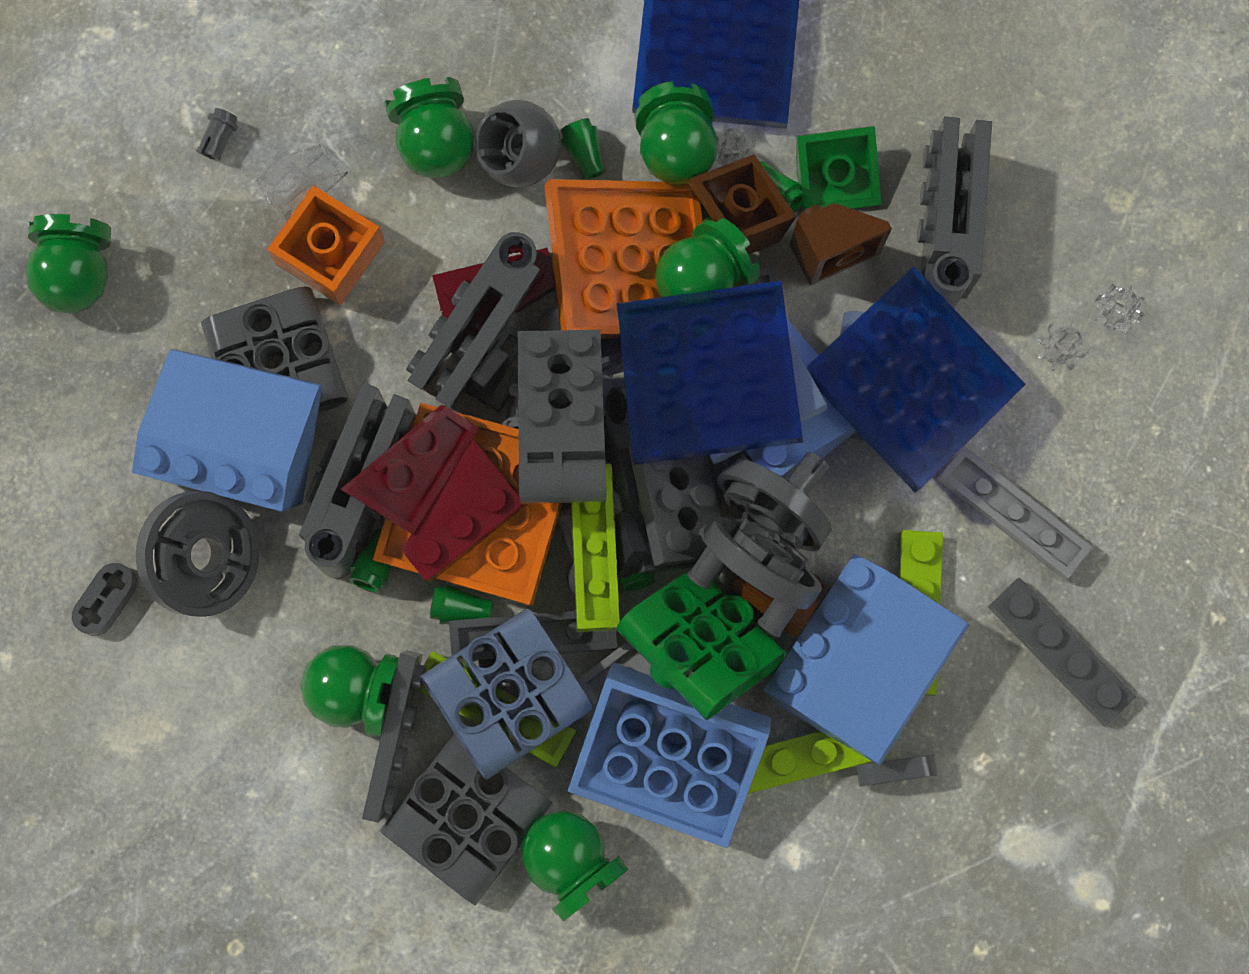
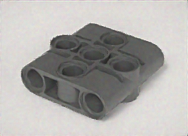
M311 287L293 288L211 315L201 322L212 358L323 385L318 413L333 409L348 401L344 383L333 353V347L330 344ZM262 318L272 319L271 325L267 330L263 332L254 331L255 323ZM316 341L322 343V349L318 354L314 356L304 355L303 352L307 344ZM274 354L284 356L283 362L279 367L275 369L266 368L265 364L270 356Z
M454 733L426 771L416 779L412 789L379 831L456 893L476 906L504 867L516 854L531 826L538 818L545 815L553 803L507 767L499 772L504 780L502 790L494 795L485 794L481 787L483 776ZM439 764L465 783V786L463 788L459 787L437 770L436 767ZM432 779L440 780L444 786V795L436 803L427 802L423 796L424 785ZM413 800L438 821L433 823L411 806L409 802ZM463 805H472L478 814L476 824L469 829L459 827L455 820L457 810ZM498 809L525 830L523 834L518 833L495 815L496 810ZM498 830L507 832L511 838V847L503 855L492 853L488 846L490 835ZM439 838L447 840L452 849L450 858L444 863L435 862L429 853L431 844ZM472 846L498 867L494 871L467 848Z

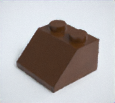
M755 154L693 177L689 181L691 188L713 221L717 222L721 218L727 219L748 239L751 244L745 248L748 255L781 242L796 219V215Z
M832 203L824 208L821 205H814L799 215L790 247L811 286L879 255L892 227L888 221L836 203Z

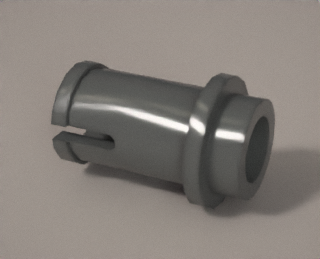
M215 108L214 113L208 114L207 118L210 122L196 151L209 159L213 157V160L220 161L231 132L236 131L238 126L235 124L237 121L235 115L226 110Z

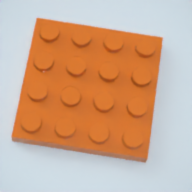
M549 179L546 182L544 189L561 330H600L601 339L700 338L717 328L715 312L704 317L682 316L667 307L657 291L655 271L659 259L672 243L692 237L693 230L702 222L700 200L690 184L675 186L660 181Z
M420 402L413 428L438 407ZM457 413L479 428L473 439L478 442L519 495V429ZM562 503L526 504L527 506L435 579L533 606ZM385 518L373 560L418 573L401 550L411 533Z

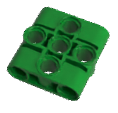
M688 570L632 608L621 619L616 630L651 664L650 674L658 685L667 689H675L705 720H709L768 676L782 662L787 653L753 620L754 612L748 601L736 595H727L714 581L709 590L700 587L687 576L690 571Z

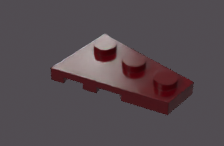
M548 247L536 250L535 266L540 269L539 276L515 313H519L556 290L555 274ZM518 254L509 258L513 262L521 260L522 256ZM484 263L432 275L441 314L448 319L456 307L452 304L451 299L461 283L465 280L471 284ZM491 292L488 294L451 353L459 349L469 333L475 337L477 336L500 301V298Z
M440 405L340 490L405 531L414 534L479 428L447 406Z
M473 439L415 533L409 536L401 550L425 582L430 583L527 505L520 504L518 493L478 442Z

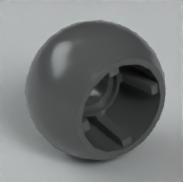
M505 101L491 108L482 118L476 131L475 151L482 169L493 180L506 186L515 188L526 187L540 182L552 172L560 155L561 139L554 119L544 108L529 101Z

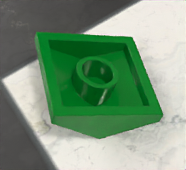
M875 126L796 136L798 183L802 185L801 191L806 195L802 203L803 211L814 205H821L824 208L832 203L850 209L882 205Z

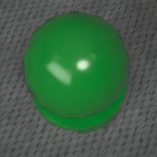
M446 77V84L431 85L430 78L410 82L393 91L395 98L393 101H384L390 122L399 125L396 131L398 152L405 165L415 174L423 177H450L465 167L473 152V129L465 113L458 109L464 102L461 86L458 80L451 77Z
M672 81L654 86L640 96V105L634 113L636 129L641 137L640 155L649 173L661 181L679 186L689 184L691 178L706 173L712 168L717 156L718 137L712 126L713 108L707 92L691 83L692 89L674 87Z
M69 214L34 216V221H29L28 239L38 245L30 252L26 266L28 289L50 311L74 314L91 308L103 295L108 279L107 263L99 250L110 247L111 227L93 218H90L89 226L70 223Z
M708 217L695 227L692 237L684 238L669 246L659 259L655 271L657 291L667 307L682 316L704 317L718 311L732 293L744 292L759 278V263H751L750 257L745 250L751 244L735 225L724 218L715 222L711 220V217Z
M332 645L317 653L305 667L300 685L304 705L315 718L331 727L349 728L363 722L367 736L381 737L399 657L385 654L381 662L377 663L369 652L354 645Z
M561 810L538 818L522 842V862L529 879L543 892L558 895L557 900L561 902L553 907L552 910L556 915H559L563 922L590 901L585 893L597 884L602 891L629 870L620 856H617L611 862L609 858H605V842L597 826L579 813Z

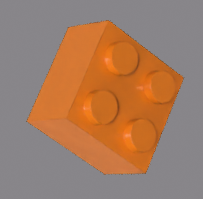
M313 185L267 250L277 266L341 306L379 252L385 240L378 225Z

